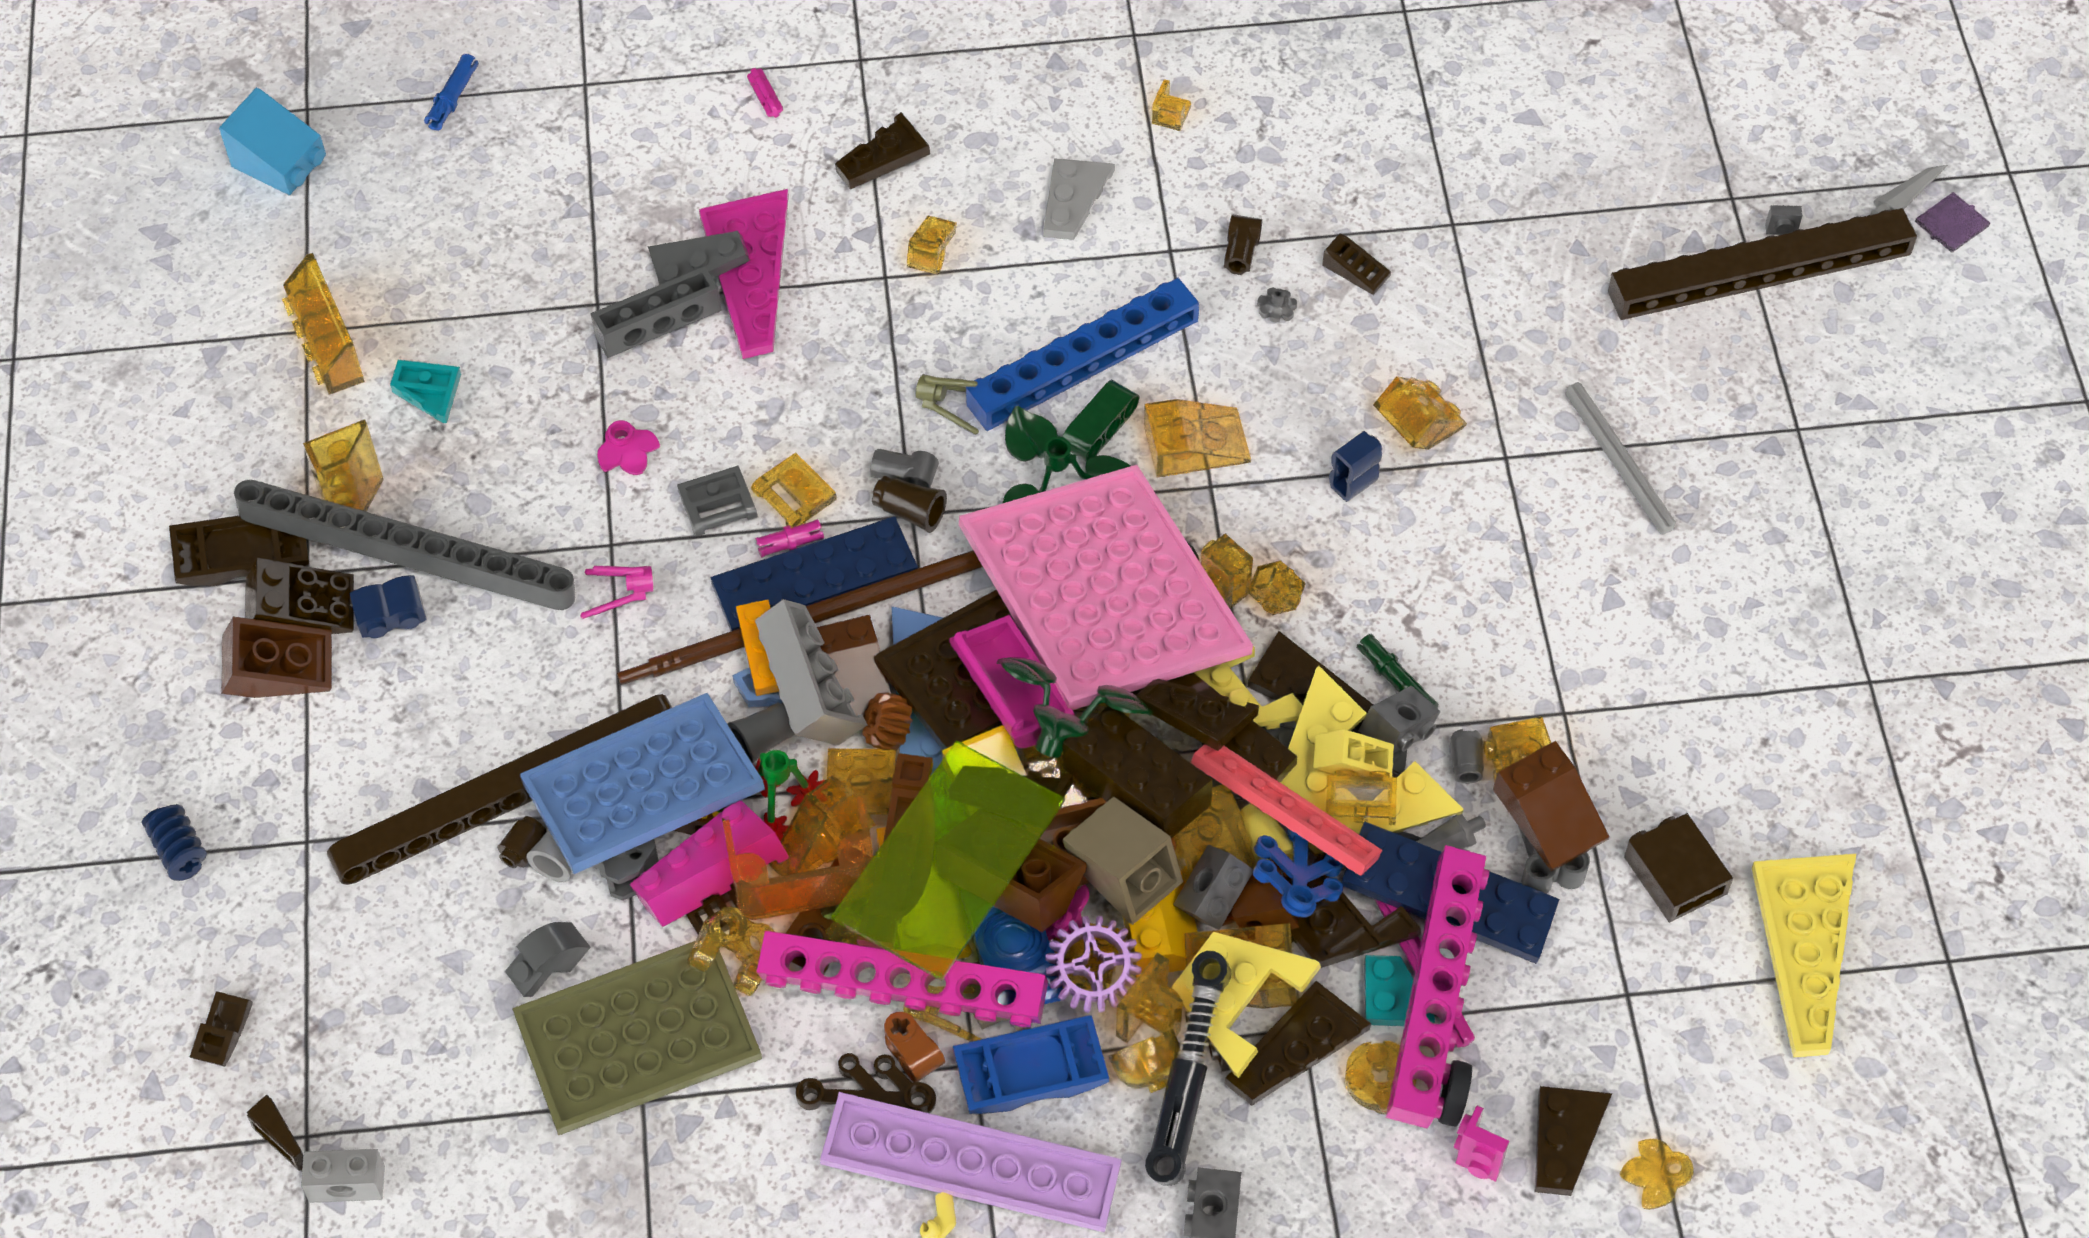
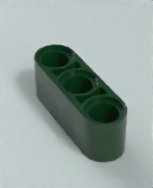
M1109 380L1063 433L1062 437L1066 438L1071 445V453L1086 462L1089 458L1097 456L1134 413L1140 396L1116 381Z

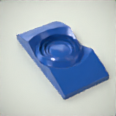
M960 891V897L980 964L1044 974L1048 980L1044 1004L1061 1001L1058 996L1063 990V986L1057 989H1051L1050 983L1058 978V976L1046 975V968L1056 965L1045 960L1046 954L1055 953L1049 947L1050 942L1046 930L1040 932L966 891ZM1013 990L1001 992L998 997V1003L1002 1005L1013 1003L1016 999V992Z
M1092 1015L953 1046L969 1114L1008 1112L1038 1100L1070 1098L1109 1082L1108 1071Z

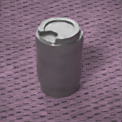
M1457 730L1450 738L1455 779L1465 784L1476 783L1483 778L1482 736L1477 730Z

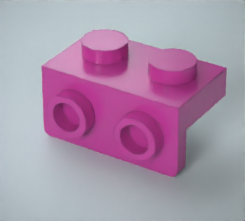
M1477 1105L1472 1116L1469 1114L1464 1115L1457 1131L1459 1135L1453 1147L1459 1150L1456 1164L1467 1168L1477 1178L1491 1179L1496 1182L1503 1166L1509 1140L1479 1127L1484 1108Z

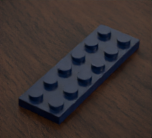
M893 516L712 576L710 579L730 631L740 628L736 606L769 600L770 608H772L783 599L808 606L918 569V566L896 517Z
M1364 821L1359 835L1382 849L1378 861L1362 876L1346 867L1341 881L1343 887L1396 908L1402 906L1408 913L1426 920L1437 862L1441 851ZM1489 871L1485 890L1480 889L1478 897L1479 901H1483L1481 916L1478 922H1473L1472 932L1477 933L1476 940L1536 964L1540 959L1560 899ZM1452 885L1457 893L1467 894L1460 885ZM1446 917V920L1451 925L1460 926L1456 918Z

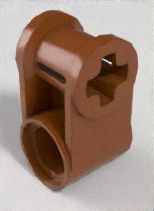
M902 1011L889 1015L884 1023L885 1044L913 1082H919L945 1064L944 1055L937 1044L926 1035L909 1013Z

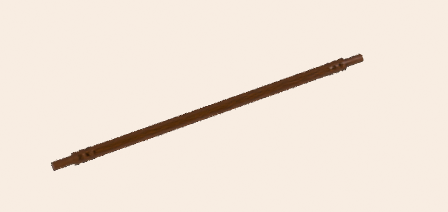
M974 550L808 605L806 608L814 623H818L983 566ZM739 628L649 658L647 663L618 672L617 676L620 685L651 675L655 678L743 648L745 646L741 629Z

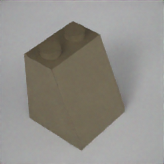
M1115 797L1099 807L1089 818L1078 827L1072 829L1063 838L1066 852L1086 862L1087 869L1083 876L1132 925L1183 882L1171 837Z

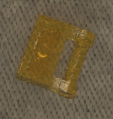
M796 452L756 479L751 486L752 492L757 497H763L786 520V526L790 525L791 528L805 524L807 520L837 500L836 492ZM778 483L801 507L794 511L772 489V486Z

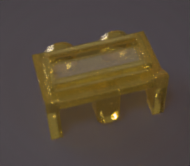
M1336 770L1334 775H1327V814L1332 817H1354L1355 823L1368 822V818H1389L1388 825L1396 824L1397 778L1390 777L1389 772L1372 771L1369 773V777L1355 776V772L1352 770Z

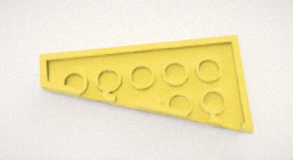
M1856 854L1754 861L1751 868L1793 1058L1828 1055L1831 1050Z

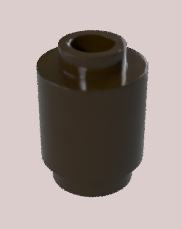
M530 816L517 820L497 846L498 851L501 853L499 855L501 861L511 868H516L517 866L526 867L528 864L527 853L547 832L546 828Z

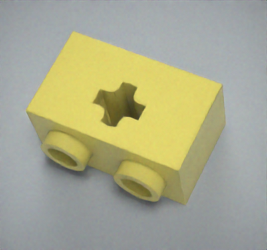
M1346 729L1318 734L1315 737L1313 768L1362 783L1392 778L1394 744Z

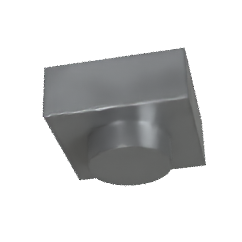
M1770 205L1765 223L1766 234L1783 235L1798 230L1803 216L1802 206Z

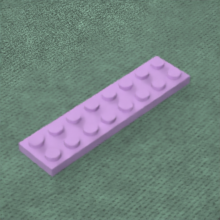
M841 1092L838 1094L820 1158L821 1165L938 1193L944 1192L955 1197L1105 1232L1122 1159Z

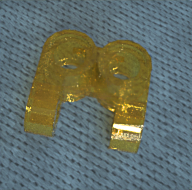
M732 906L724 907L707 917L703 922V926L690 952L688 964L705 972L714 961L719 948L725 947L734 952L736 958L742 962L733 984L735 989L747 996H751L762 981V978L757 973L764 933L765 931H775L768 924L754 923L746 919L743 912L738 908ZM720 920L728 924L729 935L721 930ZM751 936L758 940L760 945L759 951L752 947L750 943Z

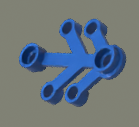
M1288 828V837L1293 842L1292 860L1278 847L1274 838L1267 835L1260 836L1254 851L1259 857L1264 859L1257 862L1253 875L1262 883L1270 882L1282 894L1281 903L1291 915L1308 917L1315 911L1316 902L1323 899L1328 901H1337L1344 889L1343 884L1339 880L1326 878L1322 885L1312 889L1307 887V882L1323 875L1329 877L1339 876L1344 866L1342 863L1327 854L1323 860L1307 866L1308 841ZM1271 858L1292 879V885L1277 872L1276 865L1267 859Z

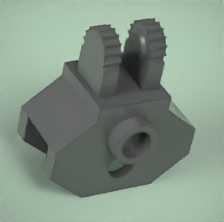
M652 839L592 866V868L600 870L601 877L607 879L611 897L624 901L636 895L629 884L637 879L643 870L647 871L659 861L655 840Z

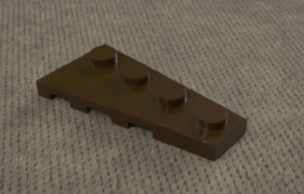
M1315 981L1255 1045L1258 1053L1238 1078L1231 1071L1225 1077L1224 1084L1252 1106L1369 1031L1371 1023L1322 984Z

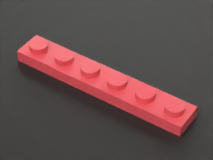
M1204 744L1194 753L1191 764L1358 875L1362 876L1378 861L1382 849L1227 747L1223 746L1217 751Z

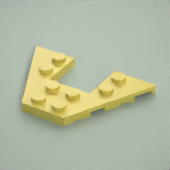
M1318 666L1288 747L1289 750L1297 755V765L1280 783L1357 834L1360 833L1364 821L1393 833H1398L1408 828L1427 825L1429 822L1452 815H1461L1464 809L1416 761L1402 772L1367 807L1333 774L1313 768L1316 735L1343 729L1351 731L1367 715ZM1308 841V850L1315 857L1323 854L1324 851L1319 850Z

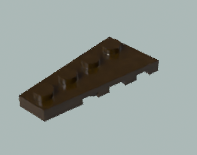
M1278 631L1248 679V688L1275 701L1293 693L1298 701L1304 705L1315 670L1320 666L1366 713L1374 705L1280 631ZM1364 719L1351 731L1362 734L1358 730Z

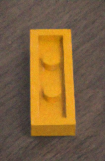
M769 600L736 606L756 696L779 692L774 674L769 668V659L765 648L759 639V631L755 622L758 617L771 609Z

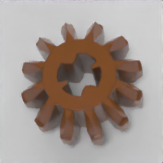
M887 692L877 693L874 698L870 699L868 709L864 710L867 726L864 727L862 735L866 737V743L874 748L888 751L897 750L900 745H904L906 735L910 733L909 727L913 722L910 718L912 707L908 705L907 700L901 695Z

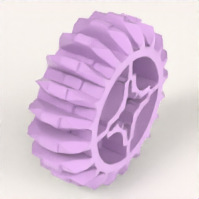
M1084 916L1082 918L1083 928L1080 929L1074 920L1070 921L1069 929L1071 934H1068L1063 929H1059L1057 935L1063 943L1051 940L1049 947L1058 954L1049 953L1046 954L1045 958L1047 962L1056 964L1046 968L1047 976H1058V978L1050 983L1051 989L1063 986L1064 989L1060 992L1058 998L1063 1001L1071 994L1073 998L1070 1007L1073 1009L1078 1006L1079 1000L1085 1001L1084 1012L1089 1013L1091 1010V1002H1097V1009L1100 1013L1105 1011V1000H1108L1113 1008L1118 1007L1119 1003L1115 995L1118 994L1121 998L1127 1000L1130 994L1124 986L1136 988L1138 984L1129 975H1140L1142 970L1138 965L1131 964L1141 960V953H1129L1137 945L1136 940L1130 939L1124 942L1123 940L1126 938L1128 930L1123 928L1116 934L1114 932L1117 924L1115 920L1109 922L1108 928L1102 927V916H1097L1096 926H1090L1088 916ZM1094 938L1108 941L1118 950L1119 954L1114 955V952H1102L1097 947ZM1083 939L1084 954L1077 959H1072L1070 963H1064V957L1069 948ZM1090 948L1093 957H1096L1097 961H1102L1097 971V980L1095 979L1094 972L1090 971V967L1086 968L1084 966L1088 964ZM1123 965V972L1118 981L1104 990L1102 984L1103 974L1108 970L1114 969L1115 966ZM1073 973V976L1082 975L1086 977L1093 991L1079 988L1068 978L1067 974Z

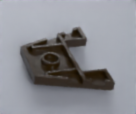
M1327 853L1319 854L1312 864L1323 860ZM1323 875L1307 882V887L1310 889L1322 885L1326 878L1333 877ZM1343 891L1337 901L1323 899L1316 902V909L1312 915L1298 917L1299 928L1285 931L1307 958L1318 961L1321 968L1421 935L1420 926L1402 906L1372 926Z

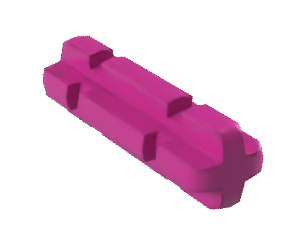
M752 68L751 72L747 75V79L768 117L774 116L776 118L780 116L779 113L783 111V106L764 71L761 68Z

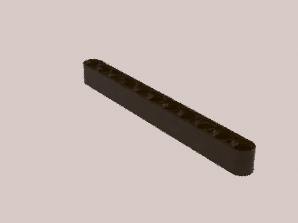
M663 694L645 699L343 838L329 847L327 856L342 884L349 885L359 882L531 802L532 799L522 783L521 773L673 707L666 695Z

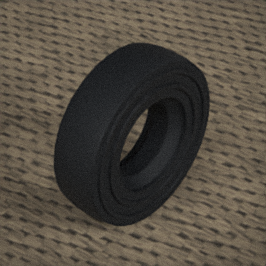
M1459 1060L1452 1061L1448 1082L1446 1085H1443L1441 1097L1445 1100L1438 1122L1457 1127L1460 1123L1471 1085V1064Z

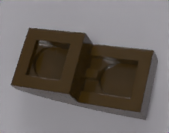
M216 991L206 1023H200L190 1058L225 1067L238 1043L253 1002L249 999Z

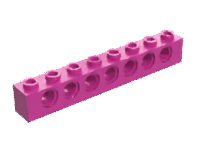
M1445 845L1438 858L1385 1118L1428 1129L1434 1118L1440 1119L1445 1100L1439 1096L1441 1084H1447L1451 1071V1064L1446 1063L1448 1051L1453 1052L1458 1031L1452 1030L1454 1019L1460 1018L1464 1005V998L1459 997L1461 986H1466L1471 968L1470 965L1465 964L1467 953L1472 954L1477 938V933L1472 932L1473 922H1478L1480 919L1483 901L1478 900L1480 889L1485 890L1489 877V870L1484 869L1485 855ZM1452 885H1460L1467 894L1457 893ZM1446 917L1456 918L1460 926L1451 925L1446 920ZM1439 949H1448L1452 952L1454 958L1444 957ZM1433 981L1443 982L1448 991L1438 990L1434 986ZM1433 1013L1437 1015L1441 1024L1430 1022L1426 1014ZM1419 1047H1429L1434 1052L1435 1057H1426L1421 1053ZM1412 1080H1422L1427 1085L1428 1090L1421 1091L1417 1089Z
M765 931L757 967L758 975L762 980H765L766 985L771 987L786 988V984L800 985L801 991L813 994H820L821 989L835 991V996L844 999H855L856 995L870 997V1002L882 1005H890L891 1000L905 1002L904 1007L924 1011L926 1006L940 1008V1013L950 1016H960L961 1011L975 1013L974 1018L988 1022H995L996 1017L1010 1019V1024L1019 1027H1031V1023L1041 1024L1048 980L1044 974ZM794 958H806V964L800 971L794 972L789 970L790 962ZM838 962L841 964L837 975L833 977L824 976V969L829 963ZM874 968L876 974L870 982L863 983L858 980V976L863 969ZM901 973L911 975L910 982L906 987L896 988L893 986V981L897 975ZM943 979L946 981V986L942 992L938 994L928 992V986L931 981ZM976 984L981 987V992L975 999L963 997V991L968 985ZM1005 990L1016 992V999L1009 1005L998 1003L1000 993Z

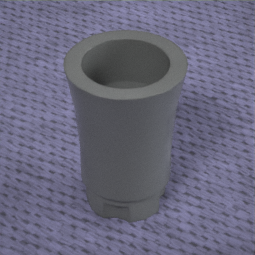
M777 702L764 710L728 723L729 728L752 763L759 759L761 753H766L795 735L789 725V717L783 702Z

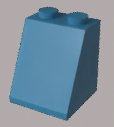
M257 87L219 127L232 168L289 196L297 187L304 183L310 172L320 165L326 156L321 135Z

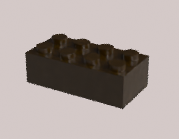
M1109 706L1086 723L1089 728L1087 735L1069 737L1063 742L1064 770L1073 774L1077 780L1106 802L1115 797L1171 838L1211 806L1212 779L1121 711Z

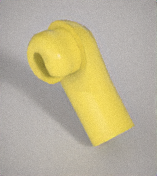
M944 1192L935 1195L937 1216L933 1220H928L927 1224L922 1223L920 1227L922 1238H945L956 1226L952 1195Z

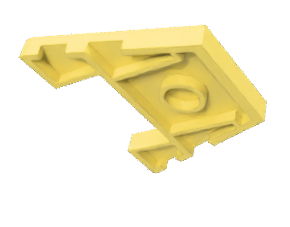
M1254 646L1251 655L1193 672L1222 696L1229 697V702L1241 706H1246L1247 702L1259 705L1258 716L1253 721L1261 727L1265 726L1267 730L1280 728V723L1295 721L1297 724L1303 705L1293 693L1265 706H1261L1231 670V667L1255 657Z
M1213 932L1172 985L1171 989L1188 1013L1191 1012L1192 1008L1189 1004L1194 1001V998L1191 996L1194 986H1192L1194 978L1192 963L1194 959L1204 951H1215L1225 958L1231 969V979L1224 988L1223 993L1220 994L1219 1002L1215 1003L1218 1007H1214L1213 1014H1215V1017L1211 1019L1213 1026L1209 1027L1208 1032L1211 1036H1207V1038L1228 1064L1233 1074L1239 1078L1258 1051L1255 1046L1231 1031L1230 1027L1271 973L1300 992H1303L1321 966L1314 959ZM1217 963L1208 964L1203 970V977L1210 980L1216 978L1221 971L1220 965Z

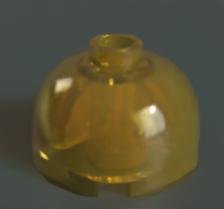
M1171 1029L1163 1032L1158 1037L1154 1038L1152 1036L1119 1050L1116 1054L1109 1055L1108 1057L1116 1075L1126 1086L1133 1089L1148 1087L1151 1094L1166 1087L1172 1059L1178 1058L1177 1055L1181 1049L1175 1032Z

